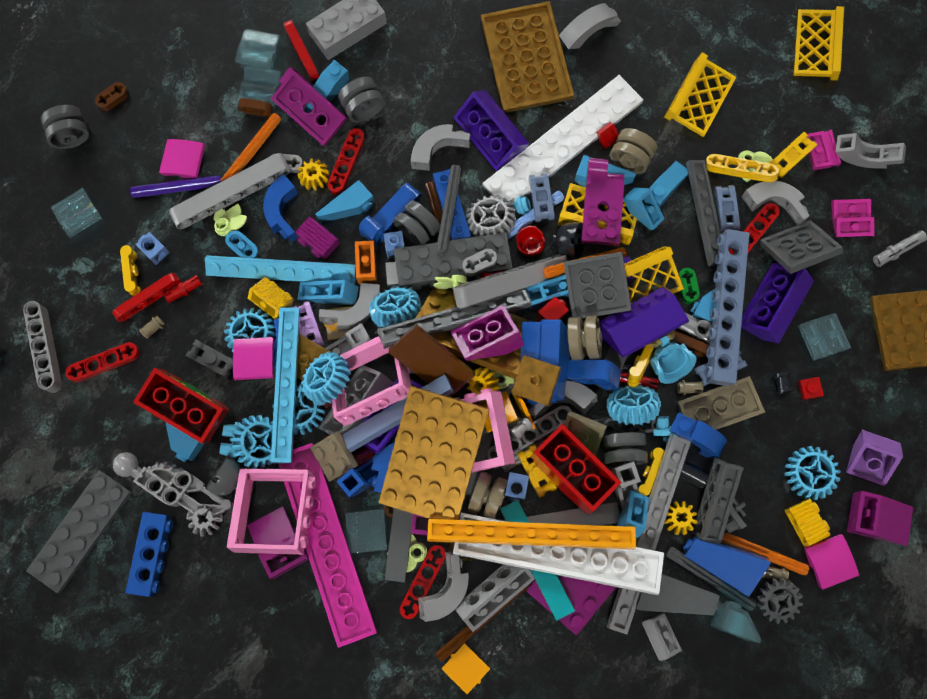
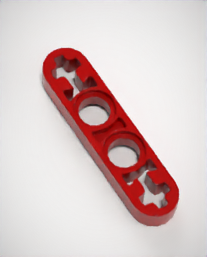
M292 20L283 23L310 80L318 79L317 69Z
M355 128L348 133L328 180L329 191L334 195H340L344 192L364 145L365 137L360 129ZM357 135H359L360 139H356V141H355V146H354V145H353V143H354L353 137H356ZM353 150L355 154L353 157L348 158L345 156L346 151ZM341 166L348 167V171L344 174L339 173L338 169ZM337 177H339V178H340V180H339V185H340V187H336V189H334L333 184H334V185L337 184V182H338V178H337Z
M766 204L743 231L748 232L749 236L753 239V242L748 244V252L779 215V207L776 204ZM771 209L773 212L766 220L764 216ZM761 222L764 229H756L754 223ZM729 249V252L734 255L733 250Z
M170 273L115 308L112 313L118 322L125 321L164 296V292L176 287L177 283L181 281L176 273Z
M130 342L71 364L66 369V377L73 382L84 381L136 360L140 355V349ZM129 348L134 350L131 356L125 354L129 352ZM111 354H116V361L109 364L108 357ZM93 361H97L99 364L95 371H91L89 368ZM75 369L81 371L77 373V377L72 375L75 373Z
M436 545L429 549L400 606V613L404 618L412 619L418 614L419 605L416 603L412 607L415 610L413 614L406 615L404 606L410 605L411 600H408L409 596L418 601L419 597L413 594V588L417 585H421L424 588V594L421 597L427 596L446 558V551L443 547ZM440 549V554L443 556L441 559L437 558L435 564H439L438 567L435 568L432 564L426 563L428 559L432 562L434 558L432 551ZM425 567L433 569L434 574L432 578L426 579L423 577L422 571Z

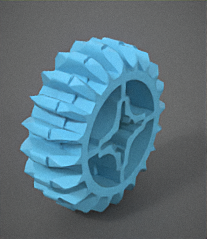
M399 286L397 288L392 287L390 290L385 289V292L378 293L379 296L373 297V301L370 302L369 312L374 324H377L378 327H387L415 319L421 309V301L418 294L412 288L408 289L407 286L403 288Z
M251 308L250 312L247 309H243V314L237 311L236 318L230 316L233 322L226 323L230 329L224 330V333L228 335L225 337V341L229 342L227 346L232 348V352L234 349V339H249L250 337L247 334H249L250 328L254 332L251 338H259L261 336L263 338L276 337V333L273 332L276 329L275 325H272L274 322L272 318H269L267 313L263 314L260 309L256 312L254 308ZM251 320L260 321L264 326H253ZM244 323L243 328L238 331L239 327Z
M327 352L325 355L320 354L319 358L315 357L314 362L310 363L308 369H305L306 374L302 376L304 380L301 384L303 385L302 391H304V395L314 403L324 405L327 402L331 403L333 399H337L339 394H343L342 390L347 387L346 382L350 381L348 376L351 372L349 371L350 366L347 361L334 352Z
M296 384V395L298 396L295 399V409L299 408L300 405L303 410H299V413L295 410L294 435H298L299 430L302 435H305L306 428L309 432H312V425L318 428L319 425L316 421H323L319 414H325V410L320 409L325 406L324 404L314 403V408L305 405L302 384H300L299 388ZM305 415H311L307 421L300 423Z
M627 385L624 388L619 387L617 391H612L607 399L609 416L612 417L613 421H618V424L625 423L626 426L628 424L642 425L644 422L650 423V420H655L656 416L659 415L661 407L658 393L654 389H649L648 386L642 387V385L637 387Z
M254 415L249 416V419L243 418L242 424H236L238 430H232V433L236 435L234 438H230L231 442H235V445L230 446L231 449H236L233 456H240L238 462H244L246 467L251 465L252 468H257L258 466L264 468L265 464L271 465L273 421L269 422V417L262 418V415H257L256 418ZM255 425L263 428L257 434L249 429ZM244 438L247 440L246 447H244ZM256 450L265 453L263 456L259 458H255L250 455L252 452H255Z
M808 446L807 449L803 447L799 449V452H793L794 457L788 458L791 464H786L785 468L790 471L786 472L785 476H790L791 479L787 480V483H793L791 490L798 489V496L804 494L805 499H810V497L813 500H818V497L823 499L826 498V494L831 495L833 493L832 489L838 487L834 482L840 481L836 474H839L841 471L835 470L839 463H832L831 460H833L834 456L827 457V450L821 452L820 447L815 449L812 446ZM804 458H812L808 466H799ZM821 464L824 466L825 471L821 469ZM799 474L804 477V480H805L804 483H803L802 480L800 479ZM817 480H825L819 489H813Z

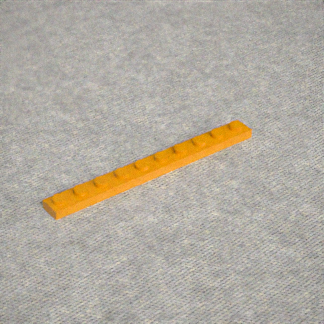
M428 519L427 541L635 550L636 529L635 527Z

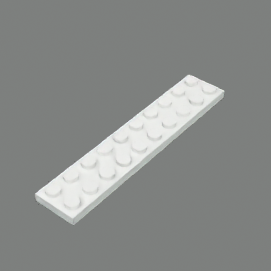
M618 75L483 182L482 186L494 198L499 195L501 199L506 198L513 205L517 197H526L531 193L528 178L530 175L537 177L547 173L548 178L596 141L598 139L596 134L598 130L610 122L616 125L642 104L643 99Z
M461 513L460 520L507 522ZM455 542L453 554L654 595H658L660 591L663 552L638 547L633 550Z

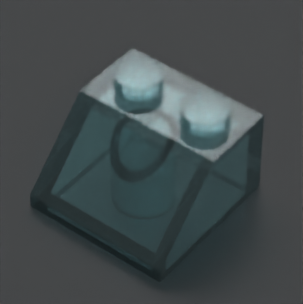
M733 601L721 603L719 611L715 612L710 626L748 642L760 644L761 638L748 611L741 609L742 605Z

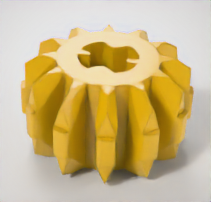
M310 159L308 164L304 161V167H299L300 173L297 176L300 179V184L305 186L306 189L309 190L313 187L316 191L317 186L323 188V183H328L329 171L326 170V165L321 164L319 159L315 163L313 159Z
M480 367L474 371L475 376L468 382L470 386L467 388L472 393H476V395L481 394V390L491 388L492 391H497L500 388L497 384L500 379L495 378L496 372H490V369Z
M674 501L673 507L671 505L669 507V512L666 516L668 519L664 522V524L670 523V526L667 528L668 531L675 528V535H678L680 530L685 535L687 534V529L689 531L694 530L691 524H697V520L692 519L693 516L697 515V512H690L693 508L692 505L685 508V501H682L680 505L677 501ZM676 514H682L684 517L682 519H684V521L678 522L676 520V518H678Z

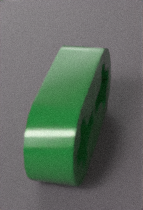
M683 268L679 272L684 288L680 291L681 299L686 304H693L700 296L696 274L691 268ZM685 273L687 276H691L688 280L689 284H687L686 278H682ZM688 288H690V293L694 294L692 299H690V296H686L689 291Z

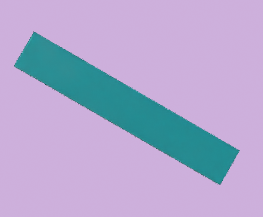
M518 500L500 508L505 521L529 523ZM530 570L556 621L575 612L557 575Z

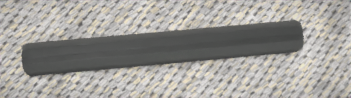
M452 165L450 168L437 244V251L446 253L448 249L461 167L458 165Z
M674 547L668 549L666 553L668 558L747 610L753 611L755 609L756 601L685 557L682 552Z

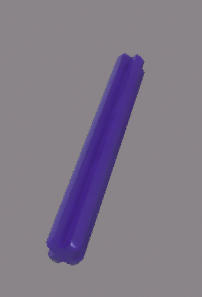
M218 175L134 186L130 188V193L133 198L210 188L220 183L221 177Z

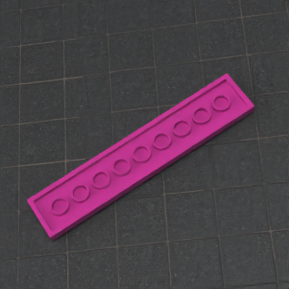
M310 443L293 450L292 463H278L280 469L309 470L316 479L315 488L312 490L313 506L309 512L311 523L310 527L307 528L308 545L306 551L337 647L339 648L376 634L377 630L324 472L310 449L314 443ZM284 481L297 521L303 482Z

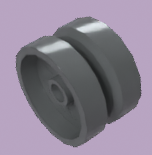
M361 77L349 82L338 94L339 101L352 122L359 123L373 118L385 105L383 96L378 91L374 80L370 77Z
M58 105L49 108L41 115L42 127L45 130L47 143L51 147L58 149L73 148L84 143L89 137L82 111L76 106Z
M413 200L409 201L404 207L405 213L400 212L393 219L396 228L402 231L403 235L416 246L427 244L430 241L429 235L434 236L440 230V224L436 218L421 204Z
M630 432L603 436V448L614 450L604 454L605 466H621L630 462H634L635 465L648 463V452L638 449L647 444L645 433Z

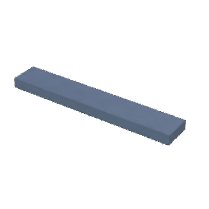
M445 374L421 388L445 396L454 392ZM407 397L344 433L343 437L347 449L353 452L399 425Z

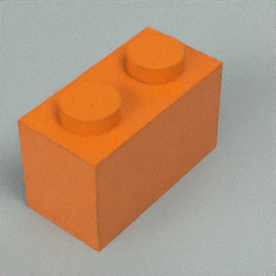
M374 241L355 242V261L358 284H377Z

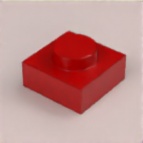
M611 122L596 132L602 147L605 149L614 144L619 136L615 124Z
M819 377L798 381L802 400L824 396Z

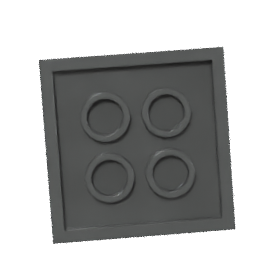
M811 220L760 239V246L790 274L843 253V247Z
M622 252L564 262L572 317H580L582 319L587 316H600L632 310Z

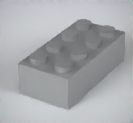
M342 0L308 21L306 26L313 41L325 57L330 60L381 28L387 22L385 11L376 0Z

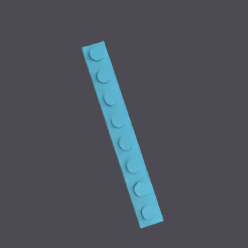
M209 255L205 257L206 276L254 279L267 277L270 280L302 282L347 280L354 285L356 283V265Z
M280 308L271 463H292L300 324L299 308Z

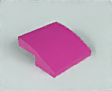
M167 139L159 173L163 176L178 175L181 178H198L205 144L189 140Z
M871 199L831 201L835 237L874 236V217H871Z
M273 337L234 339V380L273 378L275 363L273 359Z
M842 534L804 548L809 565L814 569L818 586L822 590L859 576L850 548Z

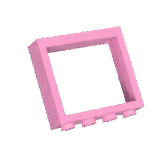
M378 336L340 356L347 361L350 366L349 371L388 353L389 348H383ZM395 358L399 383L350 407H347L344 388L342 390L343 394H339L337 399L332 400L334 418L342 425L347 426L397 401L405 399L411 386L408 368Z
M490 388L481 390L479 395H476V393L464 395V399L461 400L472 404L487 400L498 458L474 463L472 473L514 464L515 460L501 391H492Z
M240 469L227 548L234 553L304 555V549L308 545L307 528L310 527L311 523L309 512L313 506L312 490L316 485L314 475L309 470ZM253 481L303 482L294 545L243 544Z

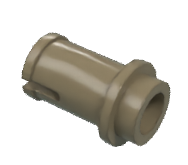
M159 316L152 317V320L139 329V331L148 339L158 329H163L165 323Z
M685 380L677 383V392L682 396L689 393H703L702 381L685 382Z
M768 567L762 578L771 580L774 578L777 581L783 578L787 582L789 571H786L785 568Z

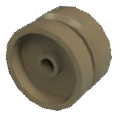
M632 128L621 130L616 141L617 143L614 144L609 156L611 160L622 169L636 174L645 173L651 162L650 159L653 158L658 148L656 142L646 133Z
M597 315L587 316L584 323L580 317H570L568 319V344L573 361L583 360L586 352L590 359H601L602 332Z
M481 471L467 512L477 516L481 511L482 505H485L483 517L495 519L498 510L500 511L506 494L504 491L508 480L498 477L491 488L489 486L492 475Z

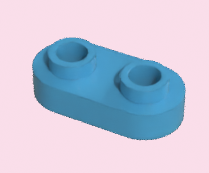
M231 231L227 234L226 244L239 257L258 258V248L241 232ZM239 240V243L234 244V241ZM249 251L253 252L252 255L247 256Z

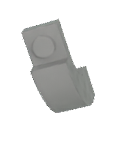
M606 3L598 4L577 16L567 25L559 37L568 49L580 48L594 32L604 27L617 26L621 20L618 18L617 12L609 8Z
M450 124L439 125L429 129L419 137L413 147L411 155L412 169L430 171L432 156L441 147L457 146L469 148L470 133L465 131L453 132V125Z
M857 133L838 135L837 155L852 165L865 168H887L889 164L904 163L906 151L904 143L887 145L869 144L862 141Z
M760 182L748 188L742 195L743 200L751 211L764 204H778L786 209L797 225L804 223L810 216L807 208L800 203L804 199V195L795 187L784 182Z
M361 283L359 299L353 307L343 311L320 309V322H323L325 325L338 323V330L342 331L353 329L361 323L364 324L371 317L369 312L370 302L373 301V297L379 296L380 285Z
M566 381L564 401L551 403L550 406L537 402L535 405H530L528 412L534 422L553 405L566 403L574 406L585 415L596 404L597 395L580 383Z
M634 462L612 468L611 470L622 482L614 490L621 508H623L631 490L639 493L637 483L641 482Z
M453 551L445 552L447 580L444 587L434 595L418 598L420 618L425 622L438 620L449 615L458 607L466 594L469 575L468 572L460 570L462 568L461 556L453 554Z

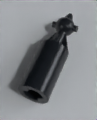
M685 460L679 477L700 488H706L710 472Z

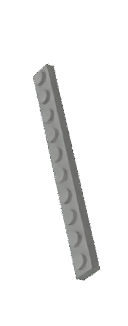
M670 434L649 497L646 530L636 540V547L653 551L656 549L691 443L686 439ZM619 588L606 626L607 628L628 634L641 592Z

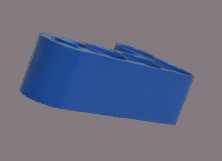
M405 183L373 218L367 216L362 220L359 225L360 235L367 241H374L375 247H377L384 240L383 234L391 233L396 227L393 219L400 212L405 213L404 207L409 201L413 200L418 203L422 194L409 183Z
M569 360L567 381L580 384H597L601 388L610 391H617L619 389L621 369L614 363L606 360Z

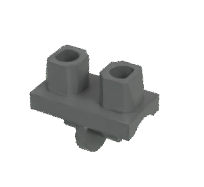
M734 498L725 528L727 533L746 527V524L741 519L746 515L742 509L746 506L744 501L738 504Z

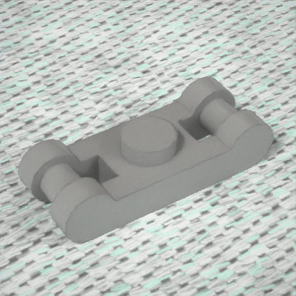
M517 416V421L508 424L509 435L518 440L522 437V433L526 430L529 431L533 428V425L527 418L523 419Z

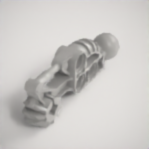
M123 452L114 458L113 469L117 475L121 477L132 476L135 478L134 483L171 507L181 505L188 510L186 519L193 521L189 523L188 527L194 528V534L200 532V536L204 537L207 531L209 535H213L212 528L219 529V526L215 525L216 522H222L223 513L233 507V503L230 500L209 492L201 480L185 469L178 468L176 464L170 465L169 462H156L155 465L148 466L147 468L143 467L142 469L138 466L137 457L132 453ZM188 476L189 482L182 486V478ZM156 482H160V483H161L160 489L157 490V491H154V490H153L154 484H155ZM202 491L219 505L200 504L191 498L189 493ZM176 492V500L170 502V494ZM202 516L208 519L206 523L201 519Z

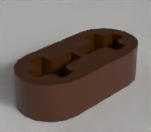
M116 82L99 93L95 98V103L102 111H109L128 97L129 91L123 83Z
M240 98L238 104L239 111L264 117H270L273 109L272 104L249 98Z

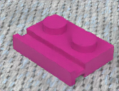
M832 130L808 134V138L818 144L808 154L813 170L830 168L841 164L840 157L836 153V143Z

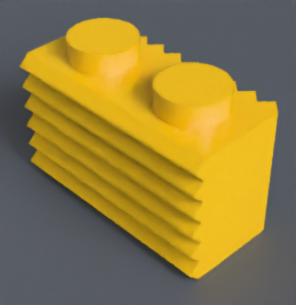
M267 277L251 287L248 294L249 300L274 319H279L280 308H291L294 300L288 292H284L274 281H270Z
M811 499L804 500L784 510L804 547L830 536L828 523L822 520L818 514L820 512L818 505L814 501L812 502Z

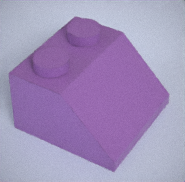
M862 430L853 445L846 473L885 486L903 458L901 443Z

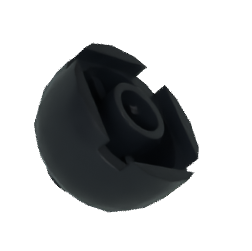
M565 223L553 235V245L556 246V250L561 256L566 255L567 259L571 260L581 258L585 244L581 245L582 223Z

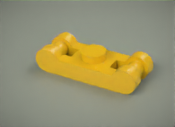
M806 132L797 137L769 163L778 166L780 178H783L818 145L815 141H811L808 138L809 135ZM800 143L806 146L804 150L798 146ZM782 160L787 163L784 168L779 164Z
M125 245L120 250L124 288L132 296H135L141 292L136 279L138 268L134 262L137 259V253L130 246Z
M646 345L642 348L641 356L637 355L634 367H631L627 382L629 386L637 387L652 358L654 347Z
M535 444L529 446L528 450L524 452L521 450L516 454L540 499L545 496V493L557 490V487L533 461L528 463L527 458L531 457L537 449ZM544 479L546 484L540 487L538 482Z
M655 448L649 455L651 463L649 466L646 465L642 474L645 477L641 486L637 487L638 492L644 496L649 495L664 455L662 448Z

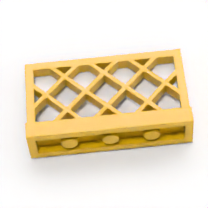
M837 6L836 10L798 9L794 76L830 77V80H838L841 71L844 7ZM802 16H810L813 20L806 24L802 20ZM822 16H831V20L827 24H824L820 18ZM815 22L822 27L817 32L810 28ZM805 30L811 34L806 40L801 36V33ZM824 30L830 35L826 40L819 36ZM813 38H816L821 43L815 48L808 43ZM803 46L810 50L805 56L799 51ZM822 46L829 50V53L825 56H822L817 51ZM812 54H815L820 59L815 64L807 59ZM805 62L810 68L798 70V65ZM823 62L828 66V71H820L816 66Z
M703 52L693 63L664 116L669 121L674 119L702 137L705 136L736 79L734 75L707 60L708 55ZM707 66L712 69L713 75L706 76L704 68ZM719 77H725L730 81L727 85L721 86ZM715 78L717 87L710 88L707 80ZM703 81L705 90L698 91L696 83ZM718 90L720 99L713 100L711 92ZM707 93L709 101L702 103L699 94ZM695 95L698 104L690 105L688 98ZM711 105L713 112L706 115L703 106ZM699 107L701 116L694 117L692 109ZM687 110L690 118L684 119L680 117V112ZM703 119L705 125L703 130L697 127L696 120Z
M570 183L557 226L568 222L583 223L584 209L581 210L577 203L585 200L586 187ZM572 190L578 191L582 196L574 199L571 192ZM623 200L622 213L624 217H622L621 222L627 220L631 227L628 229L621 226L620 243L629 246L637 219L627 213L624 208L626 204ZM600 204V205H603V206H604V208L606 209V211L608 210L607 205H605V204ZM574 205L577 212H567L566 208ZM602 221L596 224L599 229L607 227L606 223Z
M661 247L624 264L626 277L633 276L637 278L633 288L628 287L631 290L629 295L630 302L635 292L645 297L648 295L652 285L659 288L665 287L669 277L675 279L677 287L671 290L666 288L674 294L684 289L672 258L673 252L671 247ZM668 260L669 263L667 273L658 270L661 262ZM647 268L654 270L650 281L642 278V274ZM657 272L666 275L662 285L653 282ZM640 280L648 283L645 293L636 290Z

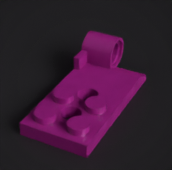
M290 66L280 78L281 86L271 97V100L320 144L326 146L348 118L313 88L298 71ZM311 103L313 110L311 113H306L305 107ZM322 115L326 117L324 125H320L318 122L319 117Z
M589 158L581 243L619 246L624 175L607 173V159ZM605 204L608 210L605 212L600 211L598 205ZM602 221L606 223L607 227L599 229L596 224Z

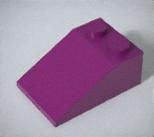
M504 305L450 331L466 361L506 355L524 346L520 332Z

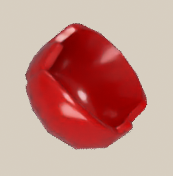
M527 226L521 229L516 236L517 247L520 253L526 257L540 254L545 247L544 235L535 226Z

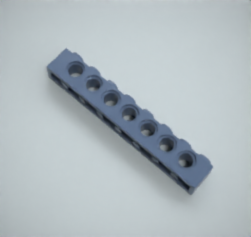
M726 229L717 239L719 251L715 258L717 271L713 279L716 284L715 290L712 293L714 305L710 313L712 326L708 333L710 346L706 353L708 358V365L705 368L706 383L724 386L736 384L749 243L748 232ZM728 248L733 250L734 255L729 252ZM727 266L731 268L732 273L728 272ZM725 285L730 287V292L726 290ZM723 303L728 305L729 311L724 308ZM722 322L727 325V330L722 327ZM720 340L725 343V349L721 347ZM719 359H720V360L723 362V364H724V367H723V368L720 367L719 364H718V360H719Z

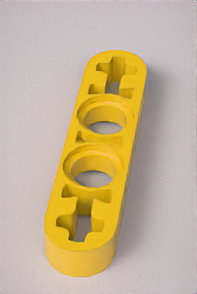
M711 154L706 158L707 170L714 173L770 183L775 182L779 176V168L774 164L719 154ZM729 165H736L737 167H736V168H729L728 166H729ZM754 168L756 171L750 172L747 169Z

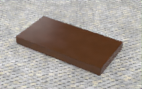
M417 324L410 328L388 351L427 384L445 374L454 391L448 395L449 397H452L475 376V372Z

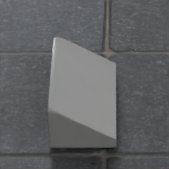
M664 612L642 622L660 661L669 659L682 651Z

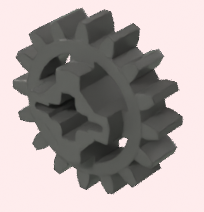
M773 578L772 584L765 582L766 588H760L759 590L762 592V595L757 596V599L761 601L757 603V606L761 609L760 613L764 617L766 616L770 622L774 620L777 624L780 623V620L787 623L788 617L794 620L793 614L800 613L797 607L803 606V603L799 601V599L803 598L799 593L800 589L790 580L786 582L783 578H780L779 582Z

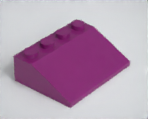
M557 575L575 612L559 619V621L577 636L616 587ZM534 580L526 591L552 614Z

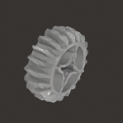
M492 194L490 198L484 196L482 200L477 198V203H471V208H467L468 214H466L465 218L469 232L474 237L496 235L499 233L510 234L511 229L515 226V209H513L512 204L506 198L501 199L499 195L496 198ZM502 213L505 214L503 220L500 219ZM479 217H481V222L478 224L477 220Z

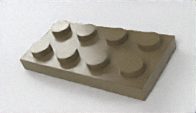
M750 376L736 381V384L731 386H721L676 403L681 414L695 421L700 420L715 430L765 413Z

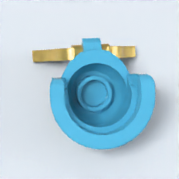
M675 330L648 344L650 347H656L650 363L655 374L658 375L659 381L664 384L679 381L693 369L696 363V356L688 351L684 343L679 345L676 342L669 341L675 337Z

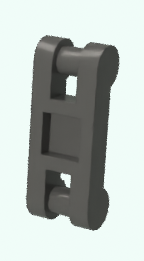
M195 339L193 348L185 356L228 379L233 368V359ZM200 349L205 351L202 357L197 356ZM222 362H225L224 368H219Z

